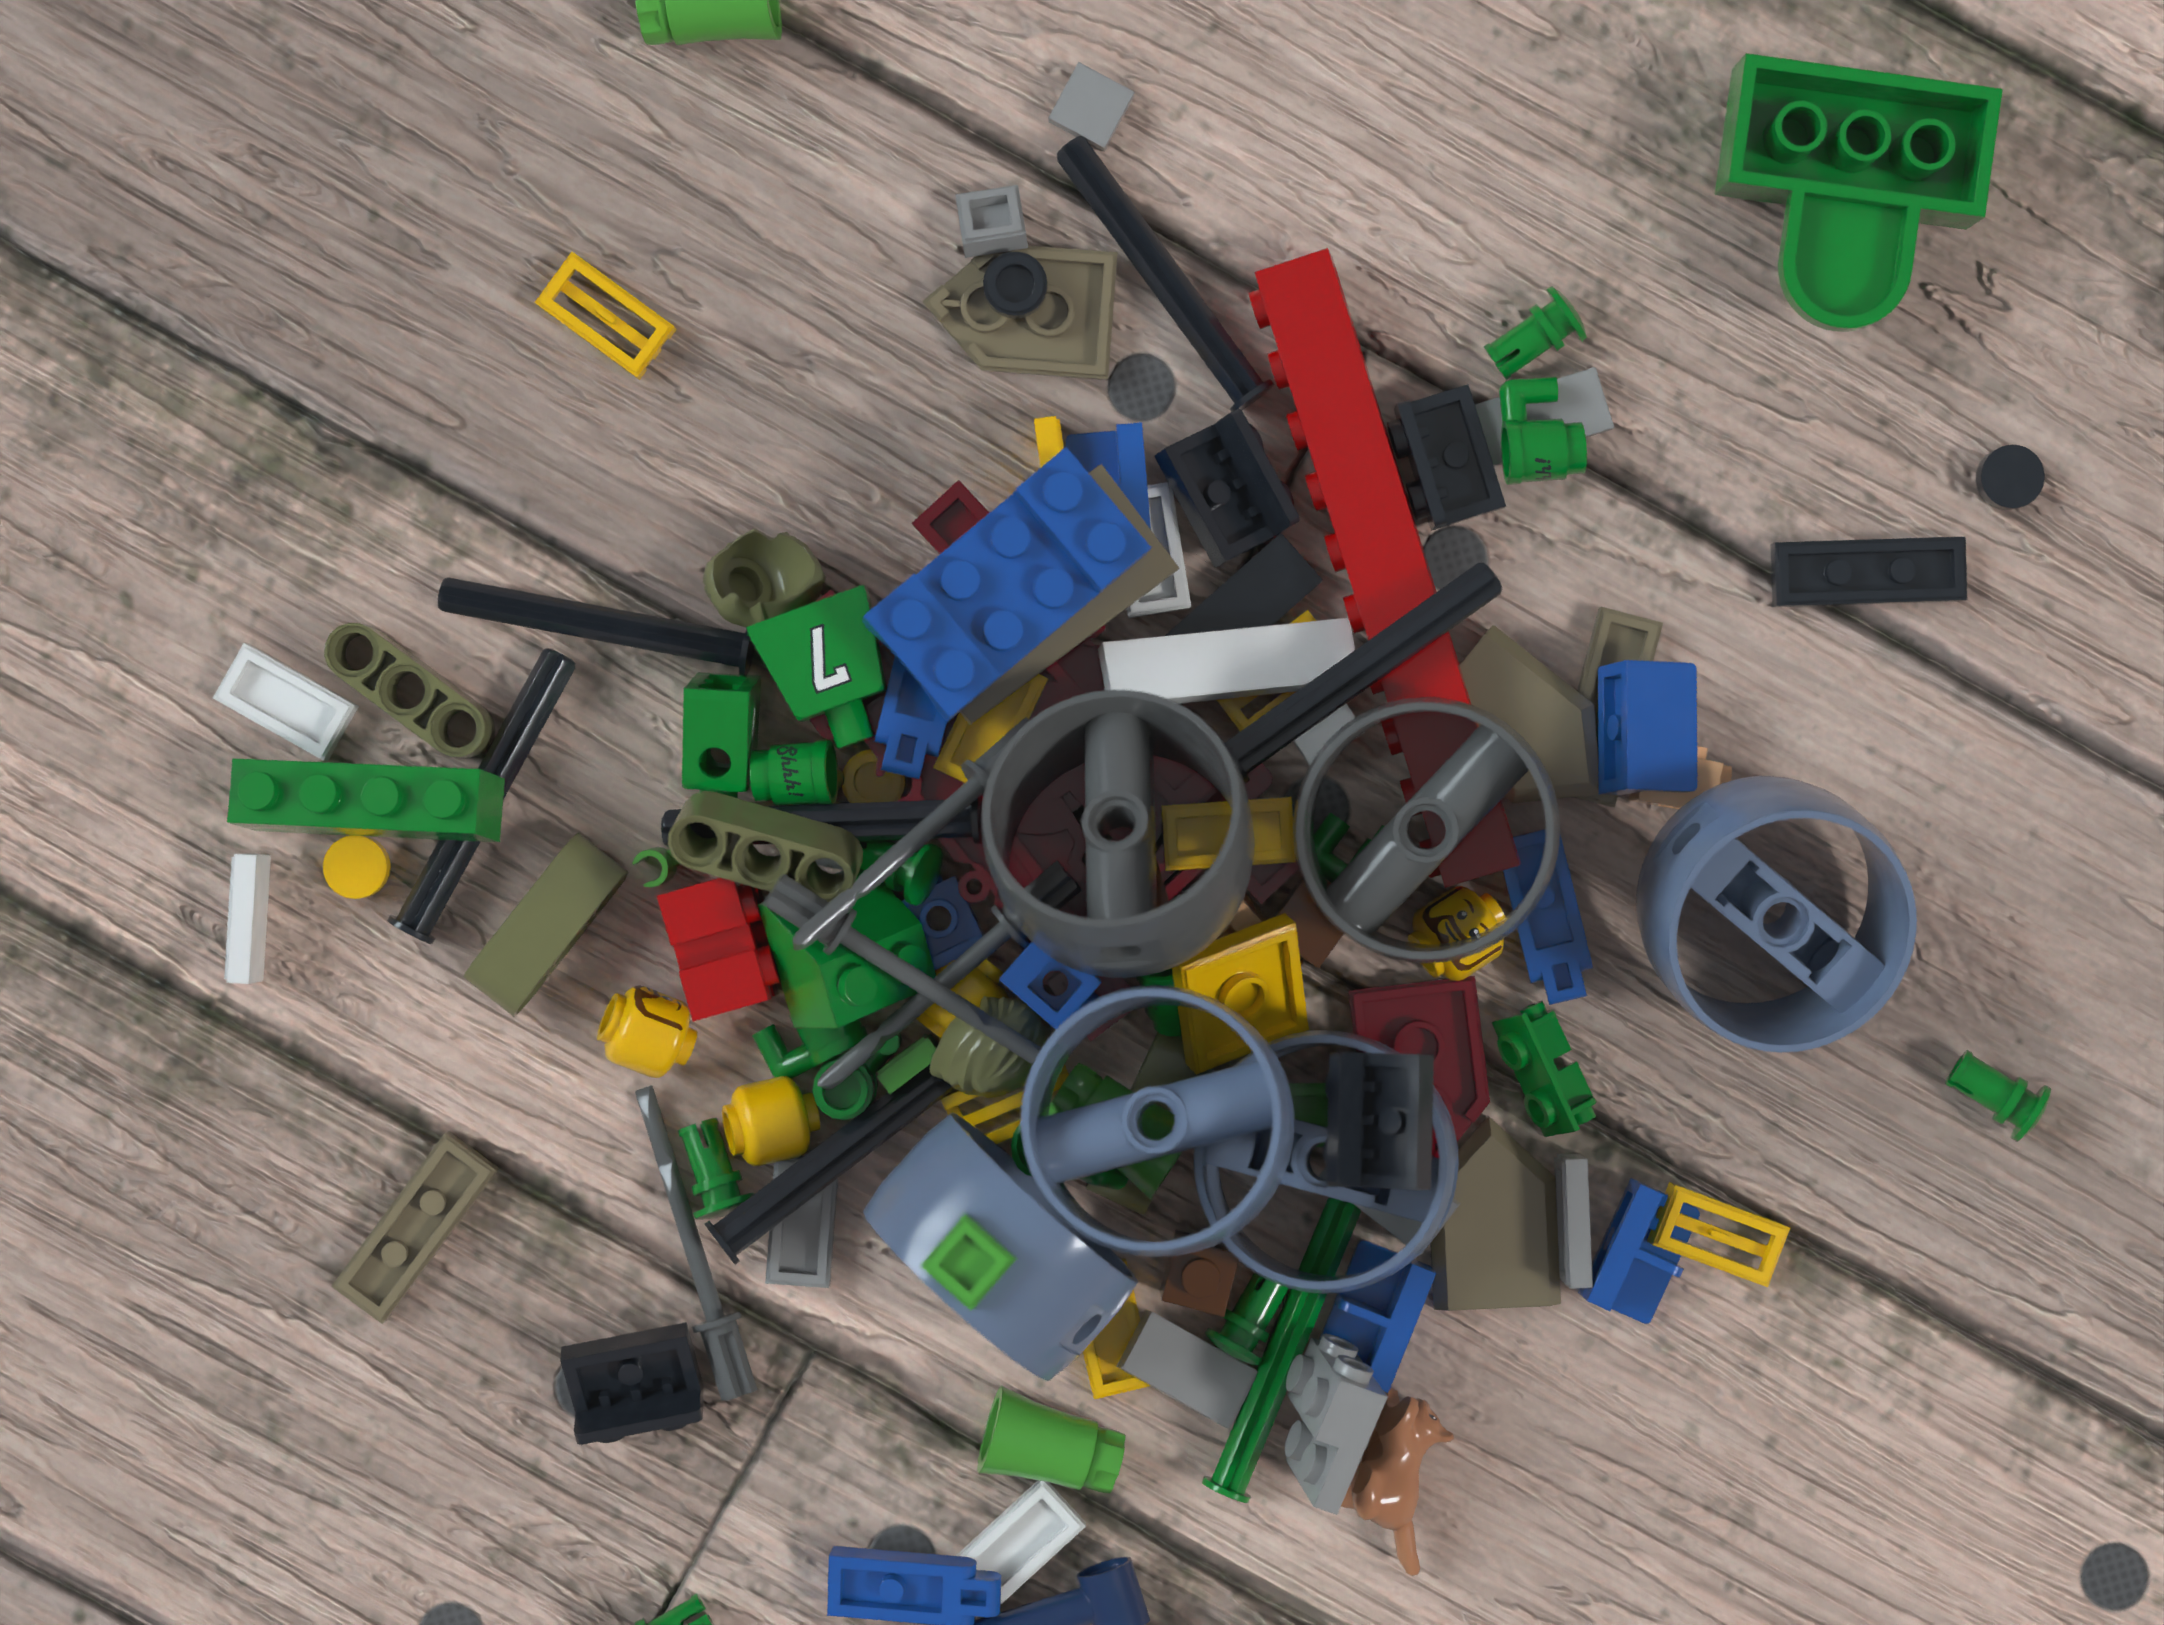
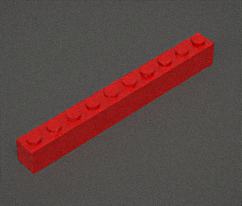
M1326 248L1254 272L1259 289L1249 292V298L1259 328L1263 329L1271 326L1278 350L1267 353L1277 387L1279 390L1287 387L1291 389L1297 411L1286 414L1287 421L1297 450L1309 448L1316 472L1305 475L1316 512L1328 509L1335 533L1324 536L1334 571L1336 573L1346 569L1354 594L1343 597L1354 634L1365 630L1369 641L1437 591L1337 269L1329 249ZM1449 631L1370 686L1373 695L1384 692L1388 703L1408 698L1432 697L1456 700L1472 705ZM1425 711L1408 713L1381 722L1391 755L1403 753L1410 777L1400 780L1406 803L1478 728L1476 721L1452 713ZM1502 800L1429 875L1430 878L1441 875L1444 886L1447 888L1521 865ZM1424 810L1418 812L1414 816L1423 815L1429 839L1420 841L1419 846L1423 848L1437 847L1445 838L1446 827L1443 819L1433 811Z

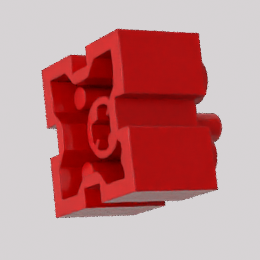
M720 877L657 896L669 941L675 951L680 969L678 971L693 1022L764 1002L779 994L776 983H780V979L758 908V904L764 902L760 888Z

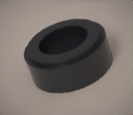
M1008 252L998 256L990 263L984 275L983 287L986 300L994 311L1004 317L1019 319L1030 316L1041 307L1047 295V277L1044 268L1034 257L1023 252Z
M2006 445L1989 452L1981 460L1976 471V486L1980 496L1986 503L2000 510H2014L2030 504L2040 494L2045 480L2044 468L2038 456L2030 449L2020 445Z

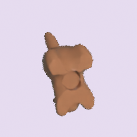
M1391 1387L1389 1393L1385 1392L1387 1400L1341 1507L1355 1509L1360 1518L1371 1520L1382 1528L1393 1530L1397 1557L1406 1573L1415 1576L1419 1574L1420 1564L1416 1550L1412 1518L1419 1499V1469L1421 1461L1429 1447L1435 1443L1451 1442L1454 1436L1440 1424L1439 1418L1430 1409L1426 1400L1406 1396L1400 1401L1398 1392Z

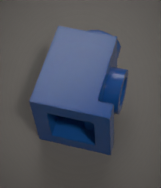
M940 874L929 897L920 905L914 906L907 903L905 899L901 900L922 924L935 970L956 960L984 936L970 903L963 899L958 891L959 880L957 875L943 880ZM943 906L949 910L951 924L947 929L937 931L929 926L927 914L932 907Z
M1032 941L999 978L1004 985L1054 1029H1057L1074 1012L1100 998L1094 990L1102 983L1101 979L1095 975L1077 971L1054 960L1040 950ZM1056 970L1066 975L1068 987L1064 993L1051 995L1044 989L1043 978L1050 971Z

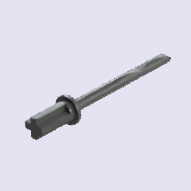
M1025 717L975 762L966 760L961 765V768L968 781L864 871L854 882L852 888L836 896L806 922L793 938L794 950H802L815 942L850 911L858 898L867 895L880 885L979 796L982 795L984 797L988 778L998 756L1010 739L1030 720Z
M1058 861L1054 862L1024 888L1026 892L1038 901L1056 910L1063 907L1082 890L1075 879ZM995 904L991 907V910L999 920V923L933 979L951 990L1011 937L1025 948L1029 944L1027 936L1010 917L1005 906L999 907ZM917 992L879 1026L877 1031L867 1035L830 1066L817 1081V1086L825 1090L835 1088L880 1050L886 1040L893 1038L931 1007L934 1002Z
M783 874L774 884L763 905L801 928L829 902ZM853 908L818 938V941L825 945L823 952L827 955L832 954L839 943H841L967 1024L981 1030L986 1036L1032 1065L1034 1064L1042 1047L998 1019L989 1016L976 1005L852 928L851 924L857 914V911Z
M651 1085L636 1090V1098L706 1318V1322L692 1326L693 1333L700 1332L721 1400L727 1401L752 1393L758 1389L736 1321L742 1318L741 1313L738 1311L724 1315L654 1088Z

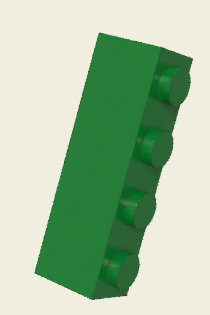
M232 758L227 823L263 832L500 842L505 779L482 769Z

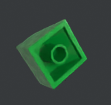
M859 870L856 880L864 871ZM884 881L867 895L858 898L852 907L857 911L851 927L931 978H935L936 972L921 922L894 892L886 886ZM763 903L758 904L794 1028H839L917 993V991L841 943L830 955L823 952L825 945L819 942L818 939L802 950H794L793 938L800 928L765 907Z

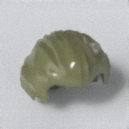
M755 528L744 535L742 534L735 541L728 543L725 548L713 556L711 561L707 562L703 575L704 590L719 614L730 623L743 627L816 602V599L821 596L823 583L826 580L821 564L805 543L789 535L788 532L779 533L773 538Z
M984 996L982 998L980 1009L1040 1047H1043L1051 1036L1050 1024L1019 998L1014 1000L1006 997ZM956 1017L943 1033L939 1045L932 1055L929 1070L932 1076L943 1079L953 1088L964 1094L992 1098L1003 1096L1026 1085L1033 1065L986 1036L981 1030Z

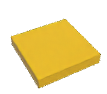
M1285 913L1216 939L1193 958L1172 968L1175 987L1192 990L1223 1003L1247 1020L1267 1042L1286 1035L1309 1030L1296 923ZM1177 1006L1185 1062L1195 1074L1207 1071L1252 1052L1249 1045L1238 1032L1224 1020L1197 1009Z

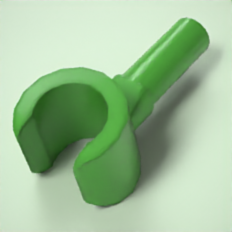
M662 847L651 848L635 856L632 862L633 865L649 859L650 856L657 858L662 865L660 877L643 885L649 888L668 883L676 874L677 866L681 865L672 856L670 849L667 850Z

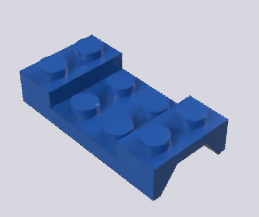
M1065 447L1019 485L1012 495L920 572L914 573L863 616L862 623L893 652L925 690L941 716L948 722L1141 560L1152 547L1069 449Z

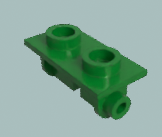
M1543 1000L1521 1009L1520 1014L1491 1022L1498 1036L1497 1046L1499 1053L1507 1066L1513 1069L1525 1094V1109L1534 1124L1540 1127L1544 1137L1576 1132L1580 1129L1579 1125L1596 1117L1592 1108L1596 1103V1099L1592 1095L1578 1062L1569 1063L1560 1069H1557L1553 1059L1572 1050L1554 1009L1547 1011Z

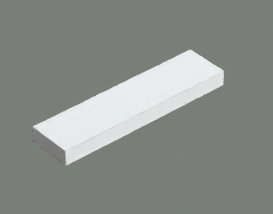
M1349 618L1103 642L1098 648L1105 690L1141 691L1164 697L1178 704L1295 692L1355 651Z

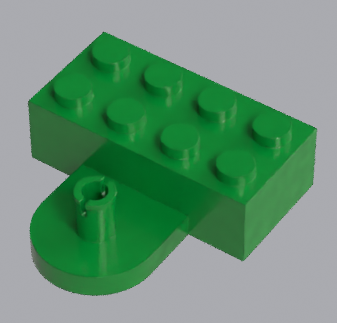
M1746 53L1733 67L1731 72L1715 195L1786 205L1778 260V276L1786 300L1798 315L1819 328L1836 332H1850L1866 328L1887 316L1904 297L1911 280L1919 223L1967 230L1985 218L2003 89Z

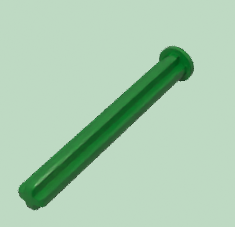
M1328 1197L1298 1270L1316 1275L1335 1276L1360 1217L1361 1209L1353 1203ZM1290 1289L1261 1358L1262 1362L1256 1370L1258 1371L1256 1378L1241 1406L1212 1477L1204 1476L1202 1484L1209 1489L1236 1501L1249 1503L1251 1496L1245 1491L1286 1395L1288 1371L1295 1357L1303 1354L1328 1293H1312Z

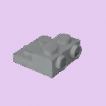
M1323 1334L1321 1340L1310 1339L1305 1354L1297 1355L1288 1371L1286 1380L1287 1396L1299 1413L1302 1421L1297 1420L1288 1433L1285 1443V1456L1287 1457L1286 1462L1313 1507L1337 1515L1387 1400V1395L1373 1377L1374 1370L1363 1363L1358 1356V1348L1340 1337Z

